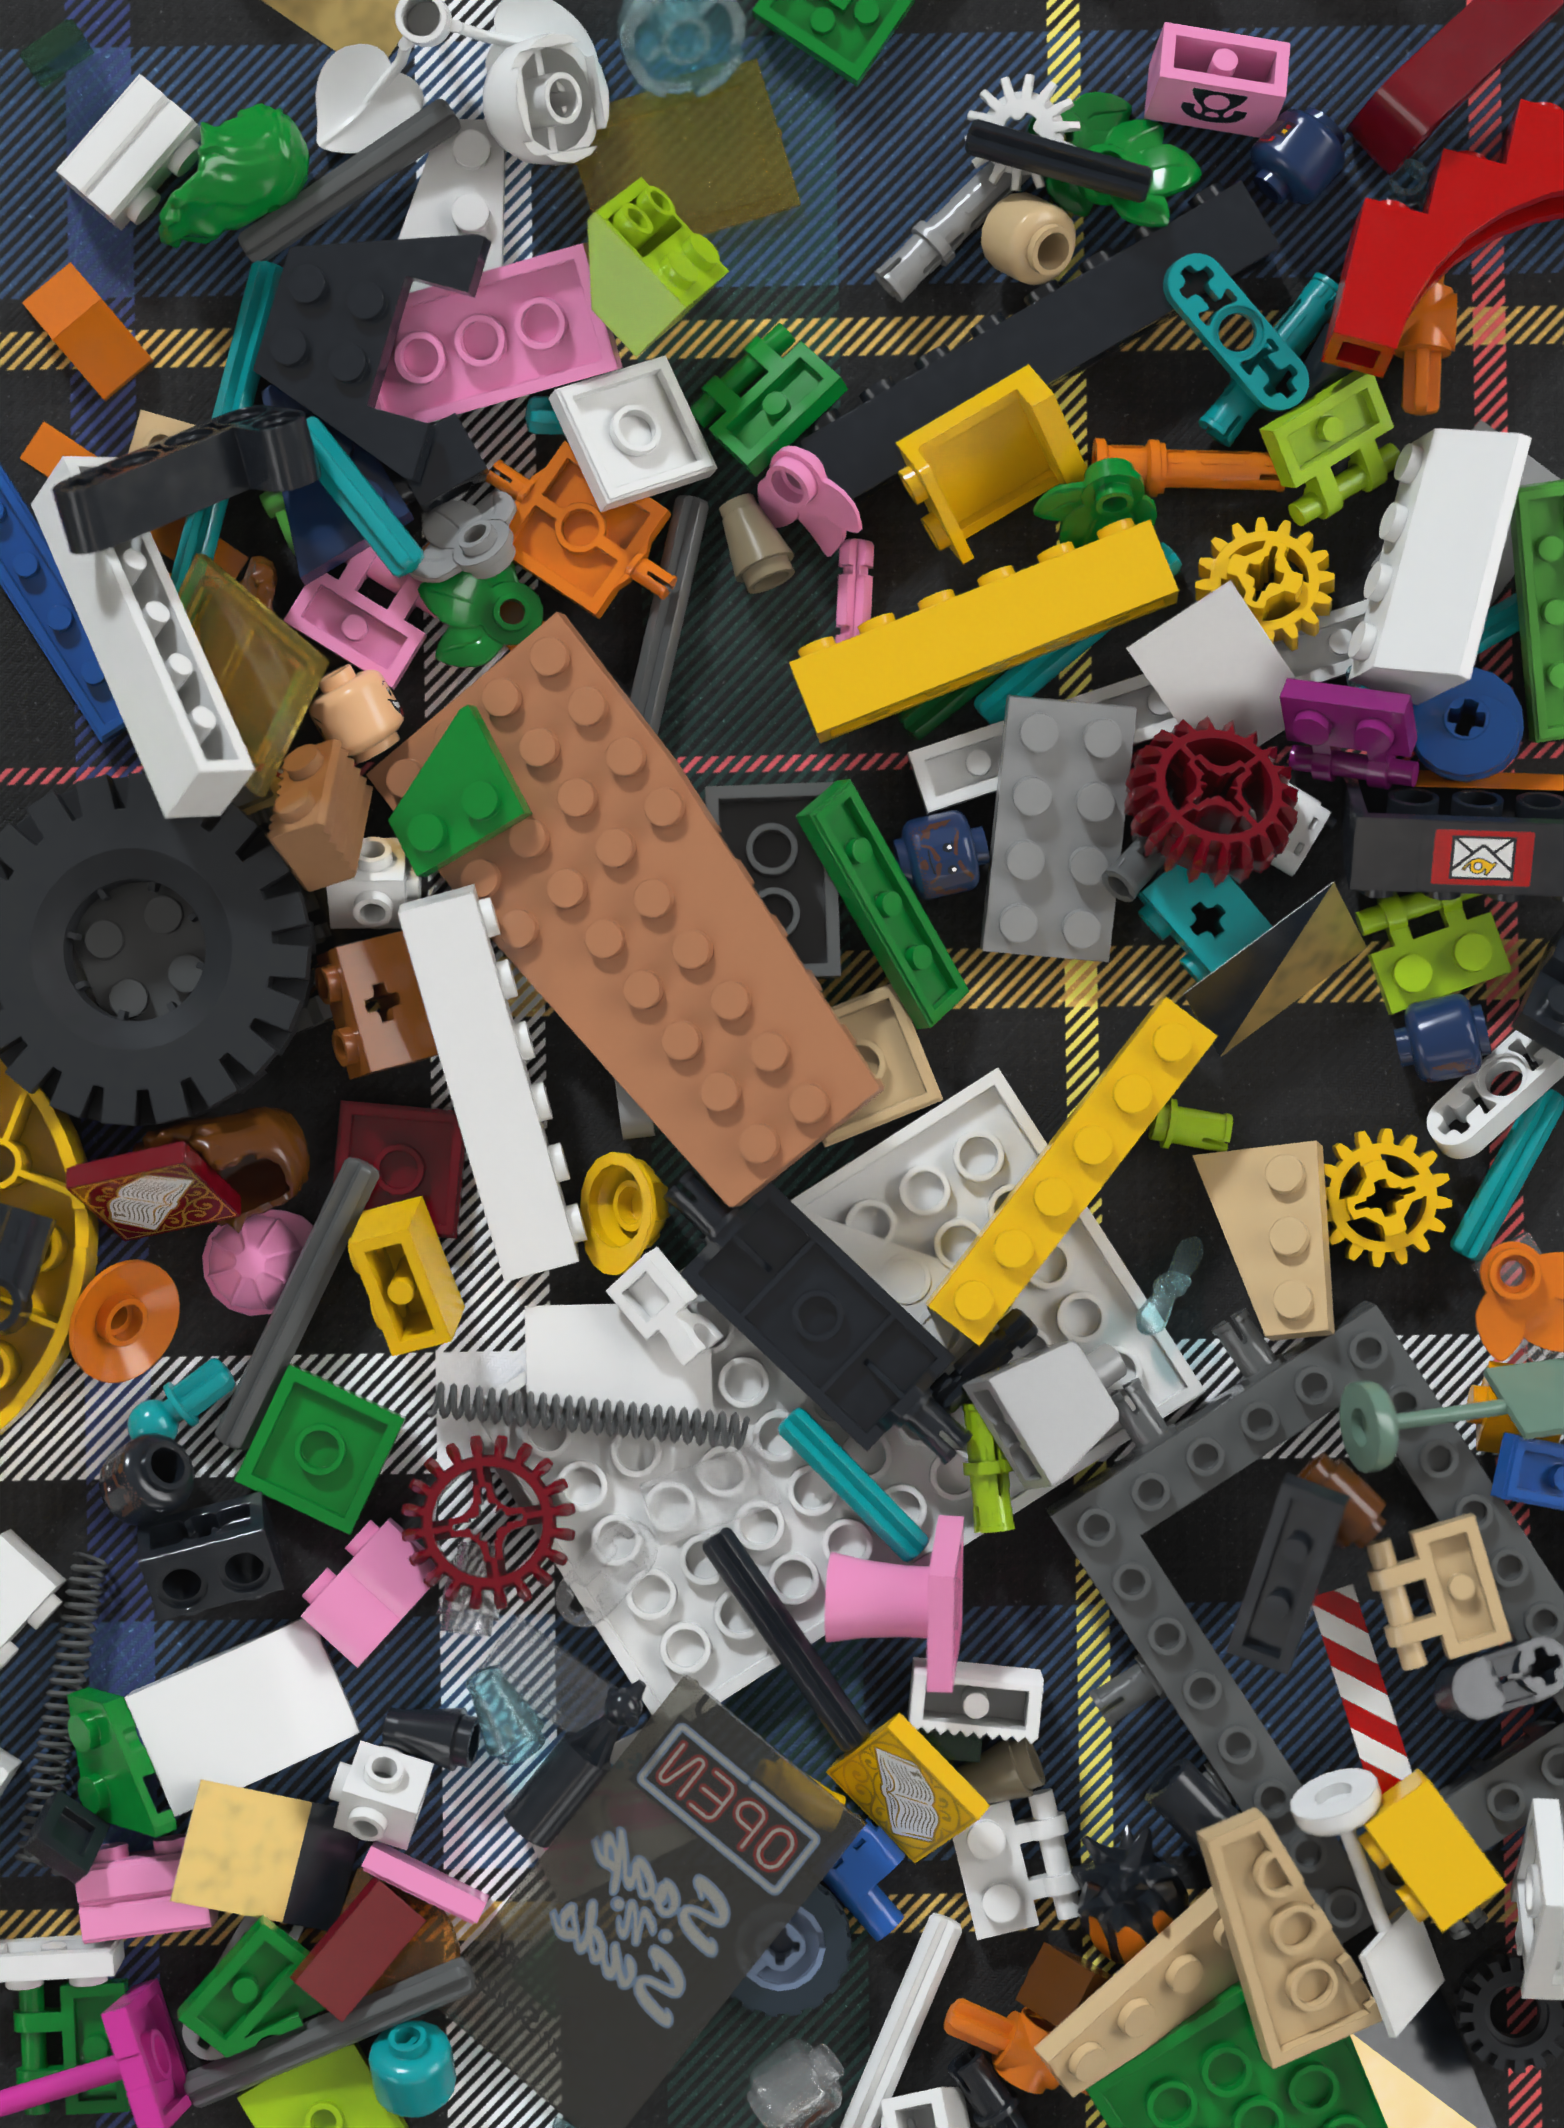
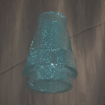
M498 1665L483 1668L466 1681L465 1686L472 1697L488 1755L496 1756L501 1765L509 1766L526 1760L543 1747L546 1741L542 1733L544 1727L543 1720L505 1678Z

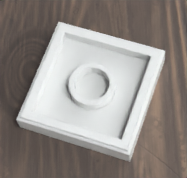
M666 355L557 388L548 398L600 512L711 477L717 469Z

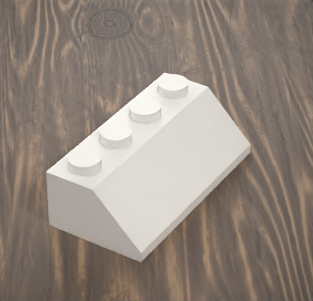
M1435 428L1414 442L1408 443L1403 448L1394 471L1395 479L1400 481L1395 502L1391 503L1385 511L1379 528V537L1384 540L1379 561L1371 568L1364 585V597L1369 599L1364 621L1358 624L1349 643L1348 656L1354 659L1349 681L1374 690L1410 694L1412 696V703L1418 705L1470 680L1531 437L1520 433Z

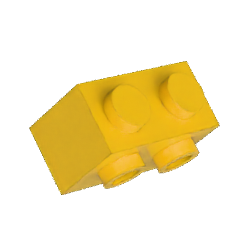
M423 1196L362 1211L354 1232L348 1241L349 1256L353 1268L361 1276L370 1299L373 1319L377 1327L382 1330L392 1357L452 1342L465 1305Z
M1416 1769L1381 1795V1805L1377 1812L1363 1824L1367 1831L1357 1838L1380 1871L1391 1863L1403 1879L1405 1884L1397 1889L1396 1893L1418 1923H1421L1430 1916L1442 1932L1506 1886L1436 1788L1419 1769Z

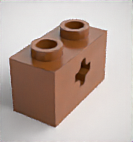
M403 931L339 946L316 956L319 965L315 970L317 991L321 1000L326 1005H330L336 1027L332 1033L334 1053L340 1065L347 1067L350 1080L439 1055ZM377 1000L380 1005V1012L368 1013L365 1001Z

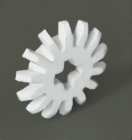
M1032 74L1025 75L1022 91L1014 92L1009 77L1001 78L1000 82L1005 96L997 100L988 90L984 89L979 96L990 107L987 114L970 110L967 119L971 121L980 119L1006 126L1011 118L1021 122L1025 119L1026 115H1030L1036 119L1033 130L1037 135L1069 145L1072 144L1064 141V134L1081 131L1080 121H1063L1061 117L1062 113L1074 106L1071 99L1067 98L1053 104L1050 98L1058 86L1052 81L1045 86L1040 94L1034 93L1035 76ZM975 157L972 163L977 169L989 160ZM992 162L995 166L988 181L994 185L997 184L1002 174L1007 172L1012 174L1011 191H1021L1022 175L1030 174L1036 189L1045 187L1042 175Z

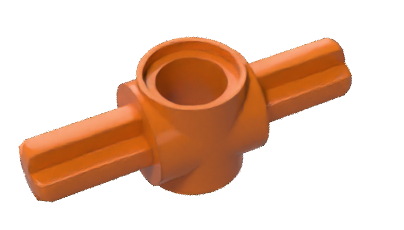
M1444 276L1422 297L1404 326L1394 353L1397 357L1403 358L1401 407L1405 413L1415 416H1426L1438 412L1440 408L1442 359L1449 357L1452 351H1455L1457 293H1454L1451 287L1444 285Z
M959 1998L950 2005L944 2021V2030L953 2037L992 2053L993 2067L1006 2081L1033 2094H1043L1046 2088L1054 2090L1060 2085L1034 2050V2047L1056 2028L1055 2025L1027 2007H1024L1021 2013L1013 2011L1005 2017L964 1998ZM1084 2090V2091L1081 2092V2093H1084V2094L1088 2095V2093H1087L1086 2090Z

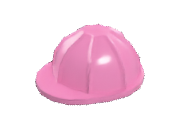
M274 1209L247 1218L239 1233L228 1224L224 1226L218 1225L208 1236L202 1255L204 1278L213 1296L230 1310L245 1315L272 1314L314 1225L301 1215Z

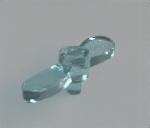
M1190 1237L1182 1240L1176 1248L1168 1272L1155 1279L1153 1283L1154 1294L1141 1306L1136 1315V1326L1142 1334L1153 1335L1165 1328L1175 1299L1186 1293L1187 1288L1192 1283L1190 1275L1201 1262L1203 1257L1201 1239Z

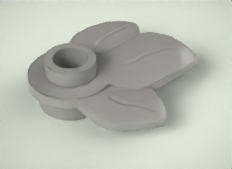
M494 490L481 499L476 506L463 500H451L432 509L422 523L423 535L430 544L423 551L424 559L419 564V567L414 572L409 573V575L418 581L440 583L461 571L471 573L477 579H487L505 570L513 561L516 553L515 546L513 545L514 535L509 528L517 512V506L512 496L506 492Z

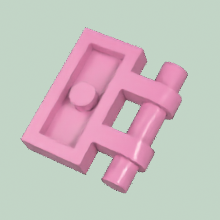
M368 547L344 562L348 565L339 579L325 573L304 586L283 622L360 670L379 671L388 686L394 690L427 637L426 633L406 622L409 616L418 607L434 618H438L429 611L418 594L419 585L423 581L412 578L409 573L401 578L393 576L373 549ZM368 577L397 594L388 609L383 608L358 592Z

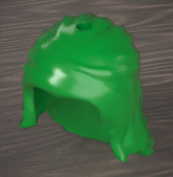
M258 103L250 108L238 111V117L227 120L220 126H212L206 122L200 123L199 131L202 145L199 146L197 151L199 155L198 171L179 189L173 191L159 214L161 225L158 232L161 243L176 249L180 247L183 240L207 244L218 239L223 232L238 230L260 217L280 209L283 205L298 197L308 179L310 157L307 144L297 125L288 115L283 113L281 107L275 110L270 106Z

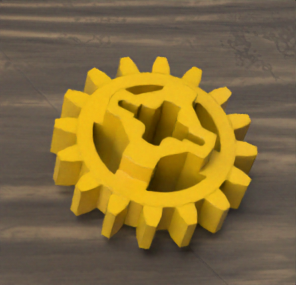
M1259 517L1256 521L1255 532L1246 533L1239 523H1235L1232 525V541L1229 544L1217 537L1211 540V554L1213 558L1199 559L1198 576L1202 580L1195 582L1196 600L1199 601L1231 580L1272 643L1283 640L1285 645L1291 651L1298 649L1299 631L1302 630L1304 633L1315 637L1319 633V619L1316 615L1330 616L1332 598L1327 594L1334 592L1335 575L1325 571L1329 568V554L1327 550L1311 553L1314 535L1310 531L1295 539L1291 537V521L1284 520L1277 532L1268 531L1265 518ZM1289 560L1298 566L1307 582H1303V574L1292 571L1288 564ZM1274 572V583H1269L1266 590L1261 591L1260 597L1256 601V591H1260L1264 583H1268L1271 574Z
M1381 1128L1377 1143L1372 1144L1370 1137L1365 1131L1356 1132L1354 1138L1356 1148L1351 1151L1345 1145L1336 1143L1332 1146V1149L1339 1161L1335 1166L1324 1164L1325 1177L1328 1178L1325 1187L1327 1219L1334 1227L1328 1233L1329 1245L1337 1244L1345 1239L1349 1242L1346 1247L1345 1258L1355 1261L1363 1250H1367L1370 1266L1381 1267L1385 1252H1390L1397 1264H1406V1247L1412 1245L1418 1251L1426 1253L1430 1246L1423 1236L1427 1230L1444 1232L1446 1228L1434 1216L1436 1209L1452 1207V1200L1437 1196V1187L1449 1181V1175L1447 1173H1431L1429 1167L1434 1163L1438 1155L1433 1150L1421 1153L1419 1156L1413 1153L1417 1143V1137L1413 1135H1406L1399 1145H1395L1392 1129ZM1381 1154L1400 1159L1415 1174L1400 1177L1388 1171L1386 1162L1382 1160ZM1356 1164L1355 1168L1358 1179L1349 1195L1339 1197L1345 1175ZM1378 1181L1381 1187L1407 1188L1405 1192L1395 1194V1198L1387 1202L1388 1213L1383 1214L1380 1208L1355 1207L1356 1204L1366 1201V1197L1372 1196L1375 1193L1374 1182ZM1422 1198L1420 1213L1413 1225L1407 1230L1404 1217L1412 1201ZM1362 1218L1374 1224L1376 1233L1380 1236L1381 1241L1370 1240L1359 1235L1346 1221Z

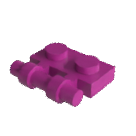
M1291 678L1286 679L1279 698L1287 740L1312 745V747L1295 744L1292 746L1289 754V767H1292L1291 770L1311 772L1313 779L1329 782L1335 781L1337 776L1366 780L1368 787L1389 790L1392 784L1409 787L1416 785L1419 775L1418 762L1396 759V756L1411 757L1418 739L1412 696L1410 694ZM1341 748L1366 751L1367 755L1341 751Z

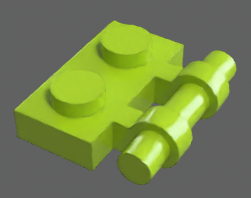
M1353 371L1259 429L1281 486L1297 488L1304 483L1306 484L1304 496L1288 506L1289 514L1297 525L1304 526L1317 517L1323 520L1329 518L1343 508L1344 500L1360 490L1365 492L1374 490L1385 483L1387 473L1395 469L1400 455L1399 449L1392 443H1387L1378 449L1375 441L1376 438L1394 428L1375 376ZM1350 456L1348 468L1334 476L1331 466Z
M1411 892L1400 897L1396 894L1389 898H1377V905L1355 912L1356 921L1363 936L1385 929L1391 944L1389 948L1368 955L1389 1015L1406 1010L1414 1002L1442 997L1512 972L1492 913L1488 912L1468 920L1466 919L1462 901L1482 894L1461 893L1459 898L1453 900L1432 899L1425 896L1422 892ZM1439 910L1445 928L1413 939L1408 927V921Z

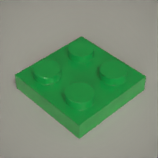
M291 1363L284 1373L234 1481L257 1492L262 1491V1494L351 1535L407 1417Z

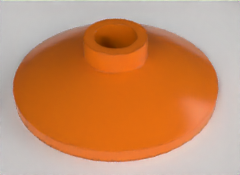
M139 1259L118 1262L99 1273L81 1293L73 1309L69 1324L70 1350L78 1367L90 1377L105 1383L126 1382L149 1370L167 1350L178 1325L180 1302L178 1291L172 1278L157 1265Z

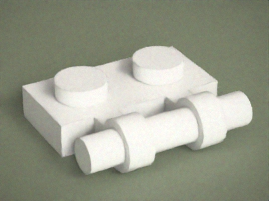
M1051 1788L1034 1791L1033 1796L1028 1797L1033 1817L1014 1821L1009 1800L989 1804L990 1807L977 1822L953 1837L977 1940L1038 1926L1039 1921L1034 1904L1036 1899L1052 1897L1058 1920H1067L1080 1916L1077 1913L1079 1908L1077 1891L1081 1888L1078 1881L1070 1873L1072 1868L1064 1839V1834L1069 1832L1065 1812H1058L1053 1789ZM1039 1841L1046 1873L1028 1877L1020 1844Z

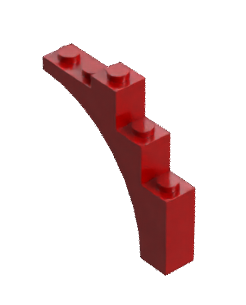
M1520 99L1505 132L1499 163L1487 160L1486 157L1474 151L1463 150L1457 152L1443 148L1429 180L1422 212L1411 210L1407 205L1399 201H1377L1365 197L1352 228L1321 362L1383 378L1397 349L1404 326L1422 297L1454 265L1495 239L1536 223L1564 218V110L1561 107L1550 102L1534 103Z

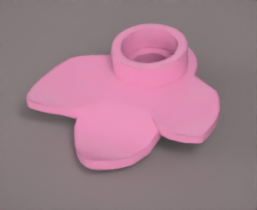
M785 446L772 457L766 477L758 483L757 494L759 505L775 528L787 526L798 519L810 532L827 557L832 556L843 544L847 531L858 533L862 530L860 513L855 503L841 487L827 478L824 466L816 455L796 446Z

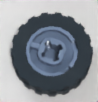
M805 1871L801 1873L778 1904L749 1879L742 1883L737 1882L734 1884L726 1896L732 1911L730 1922L725 1927L712 1925L710 1935L715 1937L719 1943V1953L717 1956L712 1957L717 1978H720L725 1985L724 1990L732 1998L735 1996L742 2001L743 2007L754 2011V2009L763 2011L765 2016L777 2017V2014H789L790 2017L800 2015L802 2010L809 2007L815 2009L824 2003L823 1998L830 1992L833 1994L840 1986V1979L847 1972L850 1963V1926L840 1900L830 1892L822 1880L819 1878L815 1880L809 1877L808 1872Z

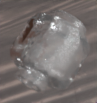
M791 2038L754 2066L750 2074L752 2088L747 2092V2098L754 2113L767 2128H813L841 2105L843 2093L838 2079L845 2072L837 2056L825 2044L821 2043L815 2048L803 2039Z

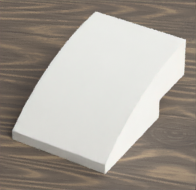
M303 1618L198 1661L188 1668L133 1690L124 1697L174 1817L193 1809L200 1779L243 1788L361 1732L320 1633Z

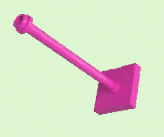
M158 1978L132 1986L101 2014L114 2055L0 2090V2117L123 2080L137 2128H170L192 2105V2102L184 2089L188 2070Z

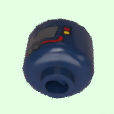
M1308 107L1305 111L1288 109L1283 112L1251 148V163L1257 173L1253 178L1256 187L1264 196L1277 204H1282L1285 200L1304 205L1315 200L1345 165V151L1342 147L1345 137L1341 129L1330 117L1315 108Z

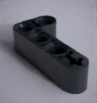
M256 405L230 411L65 479L52 487V493L70 552L83 555L115 547L249 489L282 492L301 488L317 481L321 477V470L305 412L295 409Z

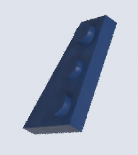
M273 384L261 391L264 405L301 410L305 412L306 419L312 416L318 418L402 525L405 526L414 520L407 505L376 457ZM318 480L301 488L282 491L299 575L305 586L370 547Z

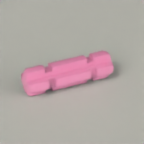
M855 538L845 539L839 547V567L843 568V574L838 576L836 627L841 628L840 635L835 637L836 643L859 635L858 626L871 619L873 576L868 575V570L873 569L874 544L872 541Z

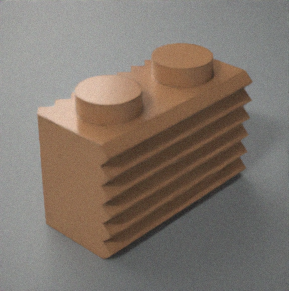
M336 739L316 745H302L283 759L284 765L281 767L283 773L279 776L281 781L277 784L280 789L276 792L278 798L273 801L275 803L272 809L274 815L270 818L273 823L268 826L270 832L266 835L303 889L308 892L355 877L373 791L372 786L366 785L367 778L360 776L361 769L354 767L355 760L347 757L348 750L341 748L342 741Z

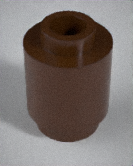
M1323 1452L1298 1474V1477L1350 1496L1335 1540V1544L1340 1549H1344L1352 1543L1359 1549L1363 1548L1386 1524V1520L1380 1515L1386 1506V1502L1342 1459L1334 1462Z

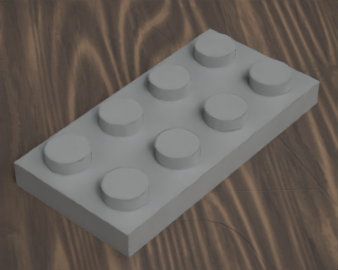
M1007 695L980 942L982 951L1109 962L1116 897L1106 889L1101 876L1121 856L1125 822L1124 802L1128 795V792L1125 791V783L1131 768L1137 708L1134 706Z

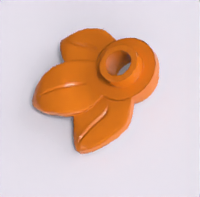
M1507 1241L1492 1247L1486 1253L1480 1265V1281L1486 1293L1475 1313L1476 1329L1488 1353L1499 1362H1503L1514 1353L1523 1338L1527 1342L1543 1349L1564 1352V1252L1538 1254L1527 1244L1516 1241ZM1515 1261L1521 1266L1522 1277L1518 1283L1509 1286L1502 1281L1500 1271L1505 1263Z

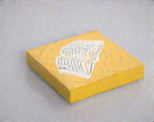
M900 1713L872 1732L862 1744L838 1757L826 1771L914 1863H917L977 1822L990 1807L988 1802Z

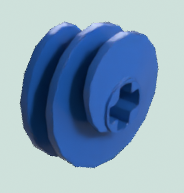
M1473 667L1470 680L1418 705L1413 704L1418 738L1413 752L1425 768L1443 779L1471 782L1488 778L1504 770L1519 752L1524 730L1522 706L1512 688L1492 672ZM1463 714H1470L1476 717L1475 727L1471 728L1469 736H1461L1456 733V725L1461 721Z

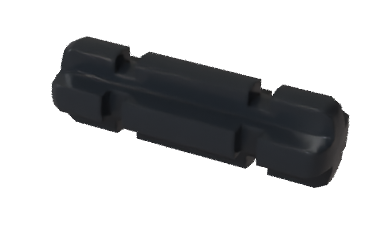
M1018 1308L1012 1309L997 1323L1000 1328L995 1333L990 1332L980 1346L977 1344L973 1345L952 1365L955 1370L950 1375L944 1372L930 1386L934 1390L931 1397L949 1414L954 1413L969 1399L962 1385L1007 1364L1014 1357L1011 1352L1016 1347L1022 1350L1037 1336V1326L1022 1310Z

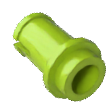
M1170 1098L1149 1125V1139L1160 1141V1148L1168 1149L1171 1143L1224 1152L1228 1149V1143L1225 1142L1230 1143L1233 1116L1229 1113L1220 1114L1178 1106L1177 1099Z

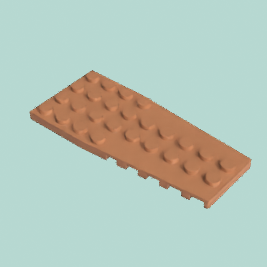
M556 612L366 775L394 811L458 711L467 704L477 707L533 814L439 869V873L452 890L475 884L479 900L491 898L501 935L490 937L492 941L729 1207L741 1206L882 1093L885 1087L880 1078H875L855 1047L858 1043L846 1024L840 1023L820 992L823 988L812 971L806 970L786 939L789 935L777 916L769 912L753 887L755 882L740 859H735L719 834L722 830L679 763L567 616Z

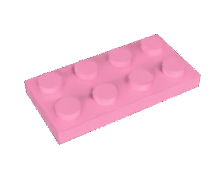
M588 242L484 271L475 298L434 286L409 293L375 408L429 423L447 418L454 413L458 415L623 368L613 332L591 310Z

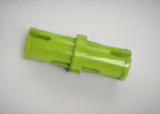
M972 1402L964 1403L962 1410L964 1411L966 1430L973 1434L967 1443L968 1461L963 1462V1471L965 1476H970L974 1533L1014 1530L1015 1523L1011 1507L1009 1472L1014 1470Z

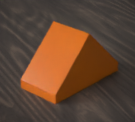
M71 262L22 302L104 401L108 400L153 362L149 354Z

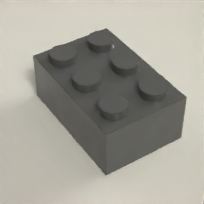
M834 782L705 786L706 807L722 830L719 834L735 859L741 860L754 880L755 884L753 887L769 912L777 916L789 935L786 939L806 970H811L816 979H840L838 891L795 817Z

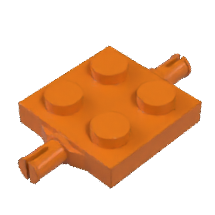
M566 441L562 443L548 465L533 475L530 480L505 464L501 459L493 465L497 473L510 480L511 483L491 470L487 474L486 483L508 493L515 500L517 512L509 525L514 535L513 545L515 546L516 553L513 562L597 619L602 617L619 590L631 583L632 580H635L659 596L661 600H664L670 594L667 587L651 578V576L671 589L674 588L677 582V576L670 574L648 559L653 541L671 517V513L667 508L652 498L647 497L600 512L574 453Z

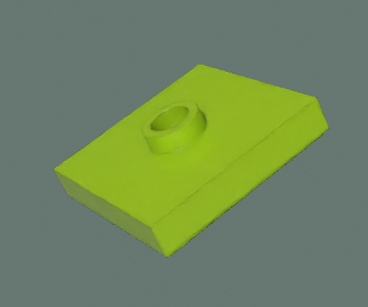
M358 2042L247 2088L237 2096L239 2103L254 2128H409L403 2117L388 2112L377 2101L372 2084L369 2060Z

